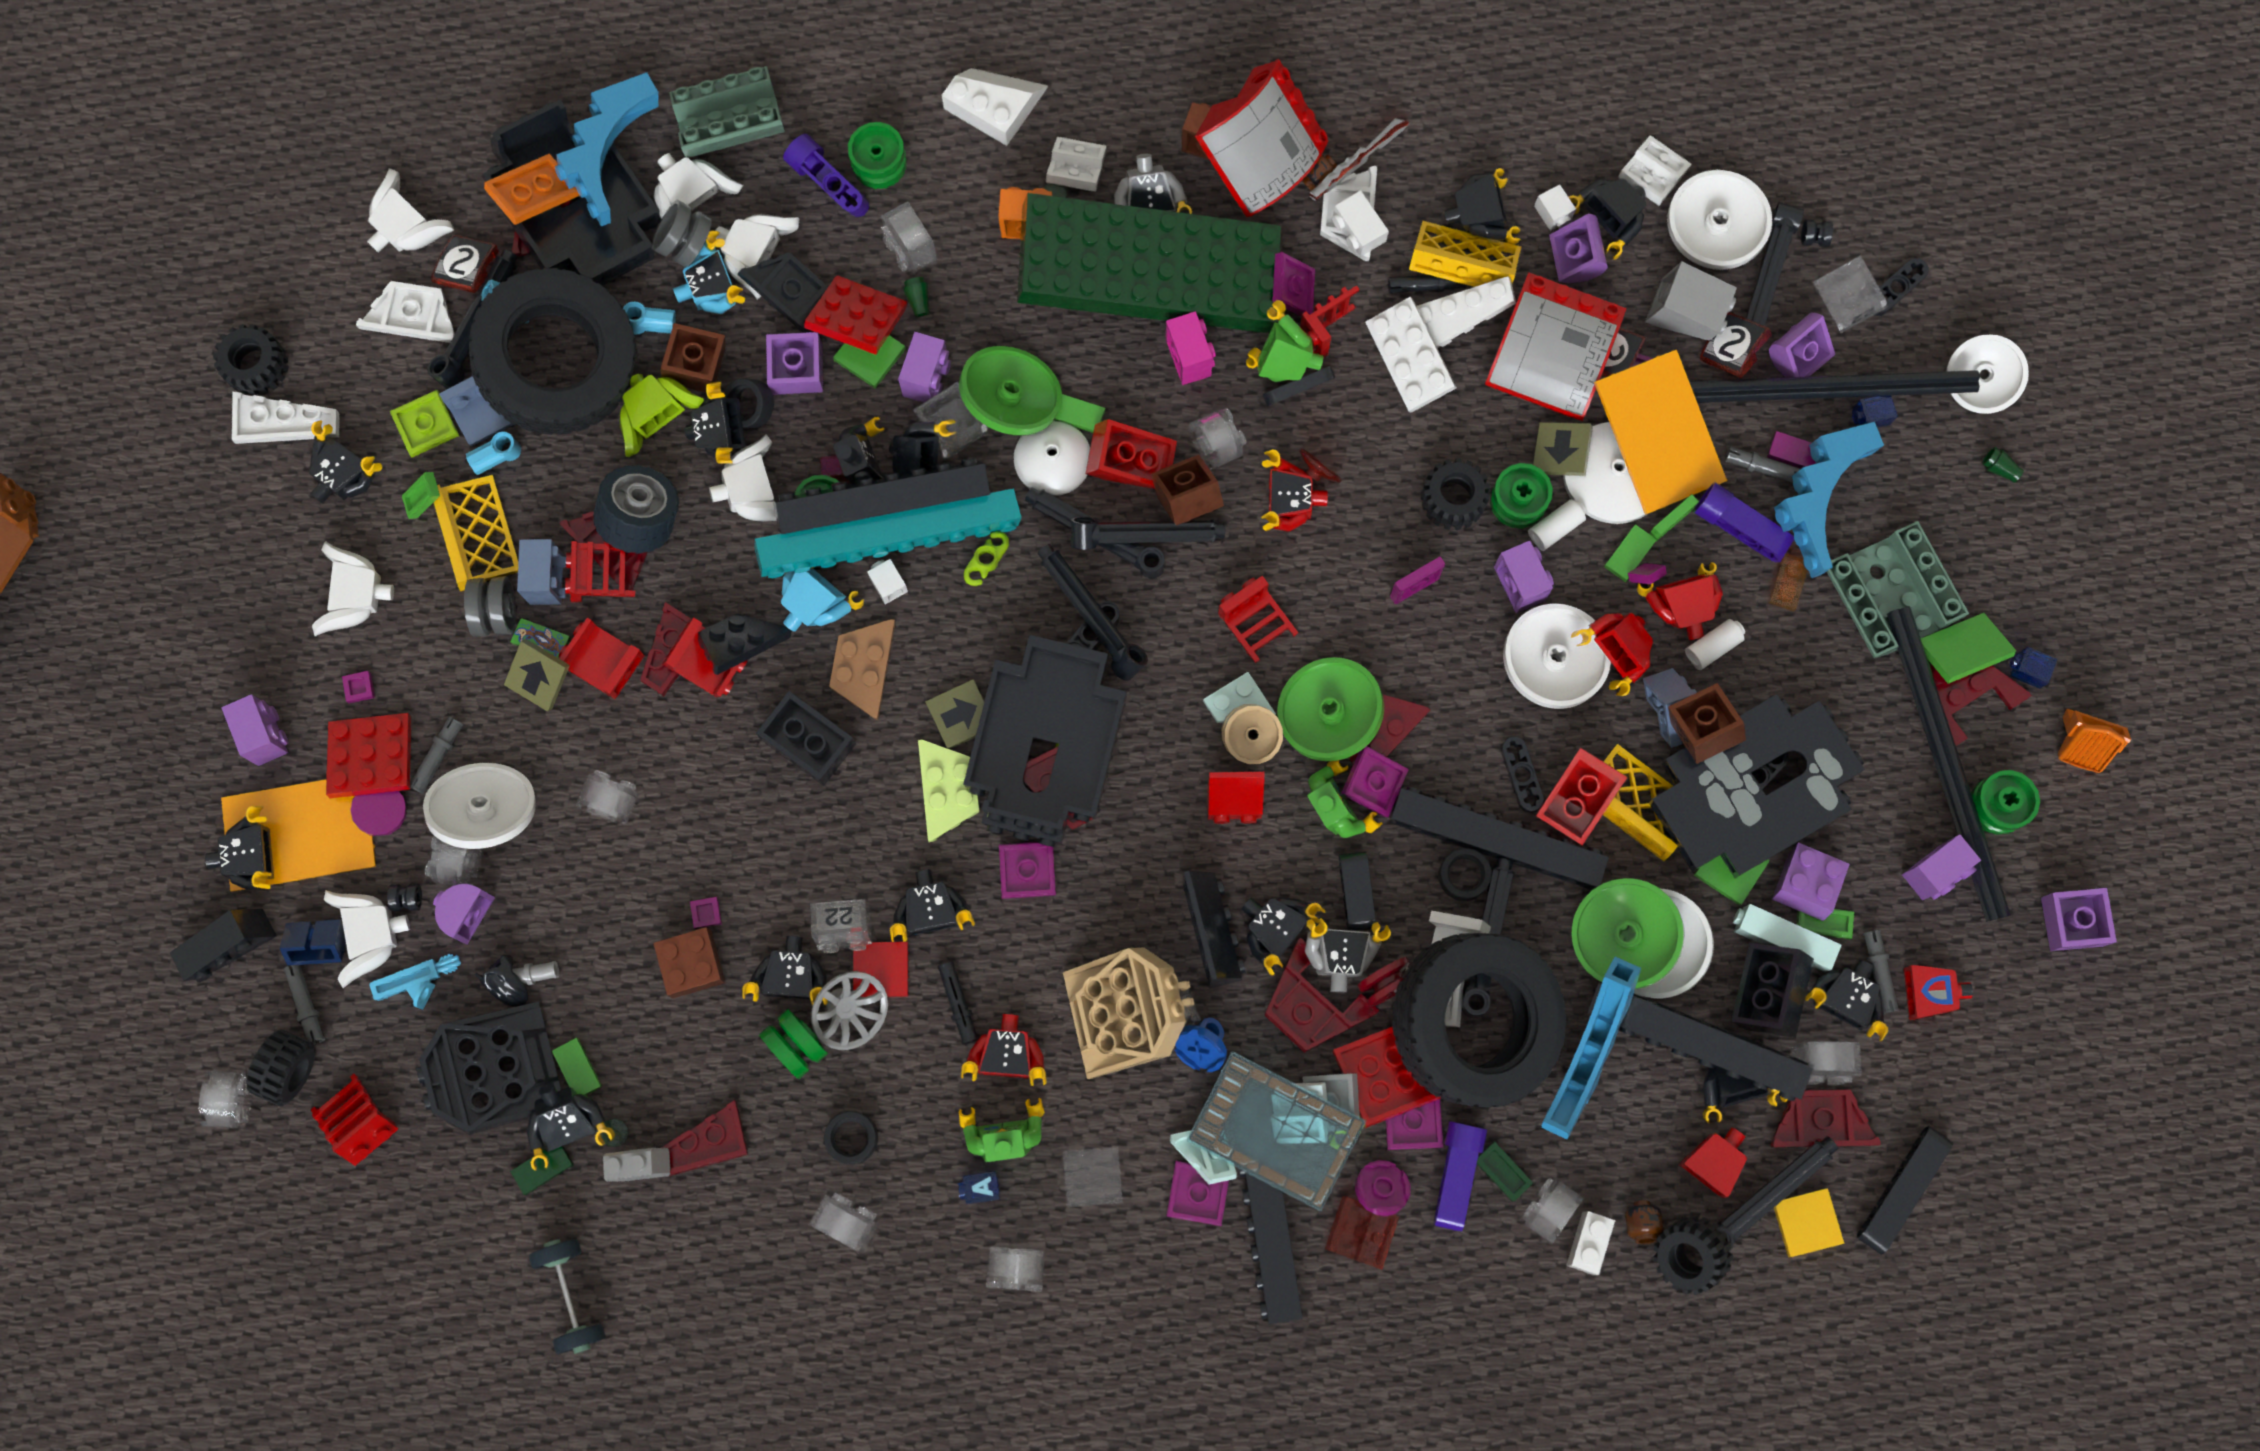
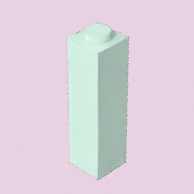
M1752 904L1745 906L1743 909L1739 908L1733 919V923L1736 924L1735 933L1760 944L1801 949L1814 958L1812 967L1824 973L1832 970L1841 948L1839 943Z

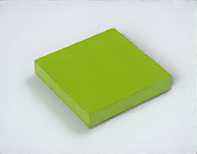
M438 390L390 411L411 457H415L459 436Z

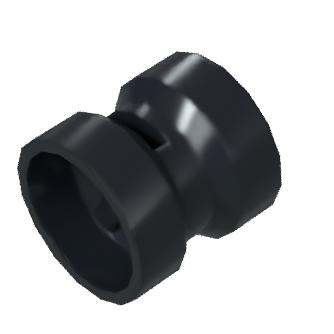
M1805 220L1803 222L1801 230L1802 245L1811 246L1815 243L1821 247L1830 246L1833 237L1832 221L1816 223L1814 220Z
M391 884L387 893L389 910L400 911L402 908H407L410 911H419L422 905V889L420 884H409L407 887H402L400 884Z

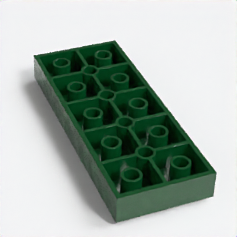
M1027 193L1022 205L1017 303L1163 321L1196 311L1198 319H1203L1205 326L1270 333L1274 323H1278V319L1271 320L1267 316V310L1273 307L1275 254L1280 253L1281 226Z

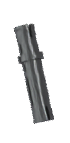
M1729 446L1726 453L1727 457L1724 459V462L1744 467L1748 472L1754 470L1793 483L1791 476L1800 470L1799 468L1759 456L1758 452L1753 451L1750 453L1733 446Z
M448 716L438 736H434L432 740L434 743L412 778L410 788L424 794L425 789L448 750L451 751L454 747L452 744L464 724Z
M1881 930L1863 933L1869 954L1867 962L1874 966L1873 975L1875 983L1880 986L1879 993L1882 996L1884 1013L1900 1011L1887 959L1890 958L1889 954L1885 953Z
M291 965L292 969L287 966L283 970L298 1012L297 1021L299 1024H302L306 1040L314 1043V1045L317 1044V1040L321 1043L325 1040V1037L322 1034L318 1021L320 1015L314 1009L301 968L302 966Z

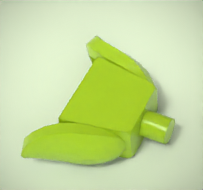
M641 374L632 376L630 379L632 388L623 395L624 404L621 408L619 419L626 457L633 456L640 451L643 437L647 439L685 411L682 405L690 409H697L704 402V399L694 395L681 383L669 377L656 379L653 375H648L646 378Z

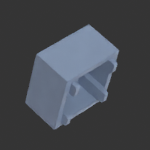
M552 539L519 540L517 591L530 605L562 604V598H566L565 588H562L563 567H566V557H564V554Z

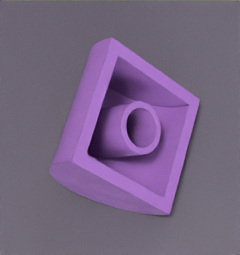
M1587 214L1549 235L1559 282L1574 283L1587 281L1598 277L1607 270L1608 266L1599 223L1595 215Z
M1809 313L1770 346V358L1774 366L1785 378L1809 377L1835 355L1823 315Z
M458 884L450 887L445 892L440 891L433 902V905L436 906V922L445 934L468 945L495 897L470 884Z

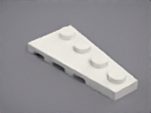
M1507 276L1418 305L1417 308L1438 348L1449 344L1453 338L1463 332L1466 334L1480 322L1489 320L1516 304L1511 279Z
M233 391L232 441L235 444L314 439L315 435L312 433L311 426L314 422L322 420V430L324 425L327 424L333 427L332 433L326 435L327 438L339 437V412L336 409L308 404H294L285 400H271L257 395L248 396Z

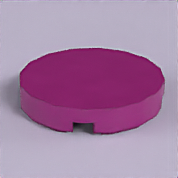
M393 791L355 796L352 800L350 811L352 820L362 832L370 836H386L401 827L406 818L407 808L406 801L401 793Z
M1377 1160L1368 1163L1359 1172L1355 1180V1193L1358 1201L1366 1210L1375 1215L1389 1216L1398 1213L1404 1208L1411 1195V1184L1406 1173L1403 1170L1400 1171L1390 1161Z

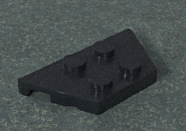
M788 252L779 255L775 259L762 261L758 265L742 268L737 275L802 333L814 332L804 328L805 320L828 286L794 255Z
M736 613L698 632V643L705 651L704 655L707 660H711L714 674L719 675L791 638L792 630L783 625Z

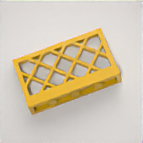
M1422 221L1409 270L1473 287L1509 276L1513 284L1521 246L1474 236L1468 232ZM1425 231L1435 233L1437 236L1430 237ZM1452 239H1458L1461 243L1456 244ZM1444 242L1447 247L1441 248L1437 243ZM1477 245L1484 246L1487 249L1480 250ZM1468 248L1472 253L1466 255L1462 250ZM1501 252H1507L1514 255L1505 257ZM1494 255L1497 260L1491 261L1487 256Z
M493 475L440 488V485H437L440 497L434 501V506L459 591L465 590L466 582L469 579L484 578L486 581H489L493 577H504L518 573L517 555ZM490 484L491 493L487 499L474 494L478 486ZM460 491L467 496L461 506H458L450 501L448 494ZM493 497H494L495 504L491 503V500H492ZM471 498L483 503L477 515L464 509ZM487 506L498 511L499 515L494 523L481 517ZM452 508H454V509L457 510V512L455 513V515H454V513H453V509H452ZM461 513L474 519L467 530L456 523ZM478 521L490 527L484 539L472 533ZM500 521L503 528L497 526ZM494 530L505 534V540L500 547L488 541ZM459 532H461V533L464 534V536L462 537V539H461V537H460V533H459ZM468 537L481 542L474 554L463 547ZM507 544H508L509 551L505 550V547L507 546ZM485 545L497 551L491 562L479 557ZM504 554L512 558L514 566L502 569L495 564L500 555ZM466 555L469 556V557H471L469 563H468V560H467ZM476 560L488 566L484 574L472 577L470 569Z
M1617 744L1603 762L1614 768V756L1618 754L1624 758L1627 769H1617V771L1629 775L1631 787H1621L1603 816L1662 861H1665L1678 845L1664 834L1663 825L1656 814V821L1648 822L1642 818L1641 809H1648L1651 806L1649 803L1640 804L1637 791L1650 790L1651 798L1657 796V789L1668 790L1673 785ZM1634 773H1644L1648 777L1649 785L1636 786ZM1632 792L1634 805H1625L1621 802L1619 793Z

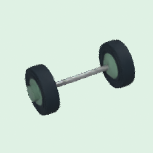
M558 1239L543 1244L544 1248L529 1254L532 1269L556 1266L573 1329L568 1330L565 1335L553 1340L556 1354H562L573 1350L574 1354L589 1350L591 1349L590 1344L605 1338L604 1328L602 1324L589 1327L585 1325L578 1326L561 1264L566 1263L569 1259L581 1254L580 1244L577 1239L564 1242Z

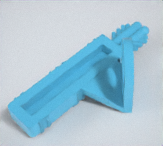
M448 954L440 957L437 963L431 959L384 978L374 980L369 984L373 998L380 1001L407 990L413 999V1005L423 1010L435 987V984H432L431 981L440 978L439 973L441 972L444 974L452 973V971L455 972L457 966L461 965V961H459L458 955Z

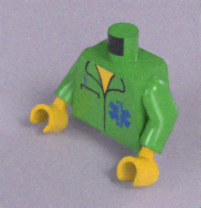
M1276 300L1272 303L1273 307L1267 310V316L1271 320L1278 319L1279 323H1274L1262 351L1258 348H1252L1248 352L1249 358L1246 360V365L1249 368L1257 366L1259 376L1267 377L1273 382L1298 381L1302 378L1306 368L1321 369L1323 355L1313 353L1312 338L1289 315H1284L1286 310L1285 304L1280 300Z
M1339 760L1328 762L1327 766L1310 776L1308 784L1311 791L1307 796L1326 828L1335 835L1339 834L1343 838H1349L1365 831L1373 833L1383 823L1374 821L1373 818L1378 815L1376 812H1371L1363 820H1358L1332 778L1348 769V765L1343 768Z
M1038 1098L1039 1102L1034 1106H1031L1030 1099L1026 1100L1025 1104L1029 1118L1026 1120L977 1127L975 1126V1109L971 1107L970 1115H963L960 1109L959 1124L964 1128L963 1132L969 1152L982 1156L985 1162L1026 1156L1030 1149L1041 1141L1042 1119L1040 1117L1045 1113L1041 1098Z

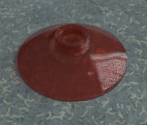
M1302 448L1299 450L1302 459L1309 467L1306 471L1309 476L1316 481L1324 478L1332 482L1341 483L1342 479L1334 471L1324 466L1315 456Z

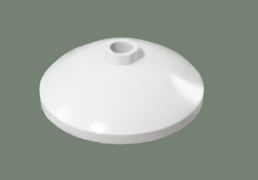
M1981 335L1965 341L1952 354L1946 371L1978 370L1980 374L1981 370L1986 369L1989 372V376L1986 379L1979 378L1980 388L1978 392L1950 393L1954 400L1965 409L1976 413H1995L2008 408L2022 395L2028 381V364L2021 349L2011 340L1998 335Z
M1053 421L1040 432L1020 437L1014 451L1015 470L1020 480L1029 489L1032 487L1038 491L1044 489L1045 492L1052 496L1064 495L1075 490L1086 479L1087 474L1085 473L1090 446L1085 436L1078 429L1064 422ZM1053 449L1057 453L1054 456H1050L1047 454L1048 451Z

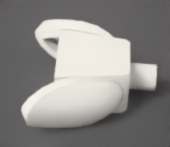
M667 153L658 160V164L664 172L658 176L659 184L655 187L654 200L662 219L668 208L677 199L689 205L692 211L718 192L717 189L725 193L738 194L744 185L732 180L718 168L704 160L695 159L691 161L685 157L676 163L673 157Z
M389 168L386 177L376 190L369 206L370 217L368 222L377 232L367 242L378 253L389 242L398 251L403 249H420L441 236L454 231L450 221H426L400 196L399 172Z
M758 214L749 216L744 220H735L730 230L721 226L716 229L720 233L716 239L720 238L725 241V245L721 247V252L724 256L723 261L726 270L740 284L751 291L757 300L761 295L737 275L742 268H749L770 259L780 240L779 236L788 235L796 231L799 227V218Z
M767 434L731 456L733 463L725 464L722 470L721 478L723 484L709 487L713 503L728 499L731 512H737L740 516L753 521H776L772 500L774 497L762 457L767 453L772 444Z
M325 541L321 550L327 558L333 561L327 608L329 613L321 616L312 625L314 636L328 631L356 626L368 619L370 613L377 612L378 600H393L394 586L380 584L381 577L368 559L350 551L337 548Z
M325 891L324 901L333 907L339 908L341 911L348 957L351 960L338 977L339 983L344 988L353 980L373 971L386 962L392 954V948L397 947L395 933L410 930V923L407 915L392 918V912L389 908L384 906L382 901L374 896Z

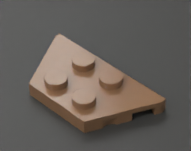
M892 619L838 636L829 685L830 689L843 696L850 703L859 707L876 720L879 719L895 628V620Z

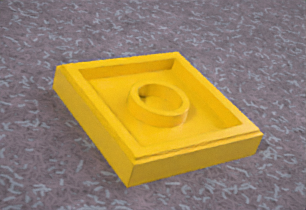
M1828 1188L1786 1198L1774 1207L1788 1257L1844 1244Z

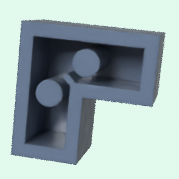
M1673 668L1643 678L1646 699L1657 712L1661 736L1671 748L1683 744L1671 725L1668 706L1697 693L1696 690H1691L1686 679L1683 676L1680 677Z

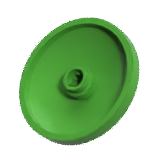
M993 346L976 352L965 363L959 378L960 395L969 412L984 425L1005 434L1030 435L1044 430L1054 421L1062 403L1061 387L1053 371L1036 356L1014 347Z
M1324 658L1305 665L1288 680L1278 701L1277 716L1283 728L1284 737L1296 751L1318 761H1337L1360 752L1376 736L1384 716V698L1374 676L1365 667L1349 659Z
M1624 878L1612 880L1598 886L1582 900L1573 919L1572 943L1576 956L1585 970L1600 982H1603L1604 976L1614 957H1617L1641 968L1635 989L1650 986L1664 978L1674 968L1683 950L1684 925L1677 906L1665 892L1646 881Z

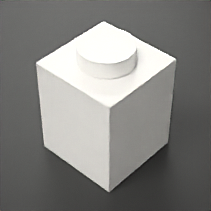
M1560 184L1539 195L1534 206L1550 231L1557 227L1561 229L1570 224L1576 210Z
M891 559L878 561L871 566V570L867 571L870 580L885 604L908 592Z

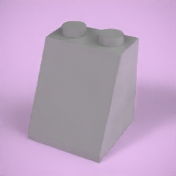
M1681 261L1662 278L1645 323L1710 341L1716 335H1721L1727 325L1725 318L1736 302L1734 294L1737 287Z

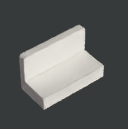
M1431 911L1429 922L1436 926L1432 944L1436 941H1442V938L1461 933H1489L1491 926L1480 919Z

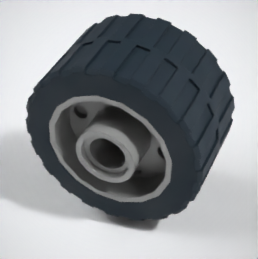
M627 465L614 469L604 477L599 487L593 514L596 531L606 543L624 552H634L637 554L651 552L656 548H660L670 538L679 505L676 488H674L673 483L665 475L649 467Z

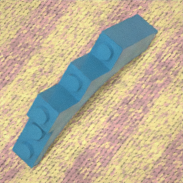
M648 73L592 92L589 109L593 117L574 123L572 140L575 148L557 154L555 171L559 180H564L569 189L577 188L580 197H585L588 202L587 208L593 219L597 218L601 226L611 223L610 208L603 194L601 184V171L606 154L615 138L627 125L642 114L658 107V91Z
M1875 422L1822 435L1809 445L1811 457L1816 464L1803 467L1791 476L1798 496L1787 498L1774 507L1776 520L1781 525L1783 532L1793 530L1794 540L1801 550L1804 566L1809 571L1811 578L1820 576L1833 567L1827 549L1825 533L1826 511L1833 488L1842 473L1853 462L1872 455L1884 446Z
M1614 957L1604 976L1580 1044L1557 1095L1543 1120L1541 1128L1568 1139L1582 1110L1589 1102L1598 1084L1603 1065L1614 1046L1619 1026L1632 1001L1641 971L1640 967Z

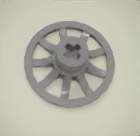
M859 971L847 972L830 980L818 993L813 1004L811 1022L816 1036L822 1043L837 1050L857 1048L868 1042L880 1030L887 1015L888 999L885 988L872 975ZM849 979H863L860 986L850 992ZM842 982L843 988L835 989L831 993L828 992L834 985ZM869 983H872L878 991L871 996L859 997L866 991ZM824 997L828 1000V1003L826 1005L828 1010L825 1012H818L820 1003ZM879 1000L881 1003L879 1013L861 1007L862 1005L872 1004ZM858 1015L876 1020L868 1032L857 1018ZM832 1017L829 1028L822 1033L818 1020H826ZM849 1022L855 1026L861 1035V1038L849 1042ZM840 1023L842 1029L841 1041L830 1040L829 1037L835 1033Z

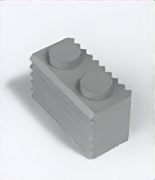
M646 1148L605 1153L603 1156L604 1179L607 1182L659 1178L670 1175L668 1148Z

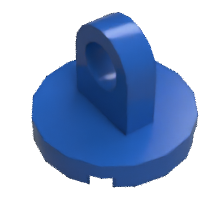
M1205 1018L1197 1026L1188 1025L1183 1027L1175 1044L1177 1056L1192 1069L1200 1070L1203 1068L1207 1069L1206 1072L1219 1070L1227 1058V1049L1222 1041L1224 1037L1222 1025L1214 1018Z

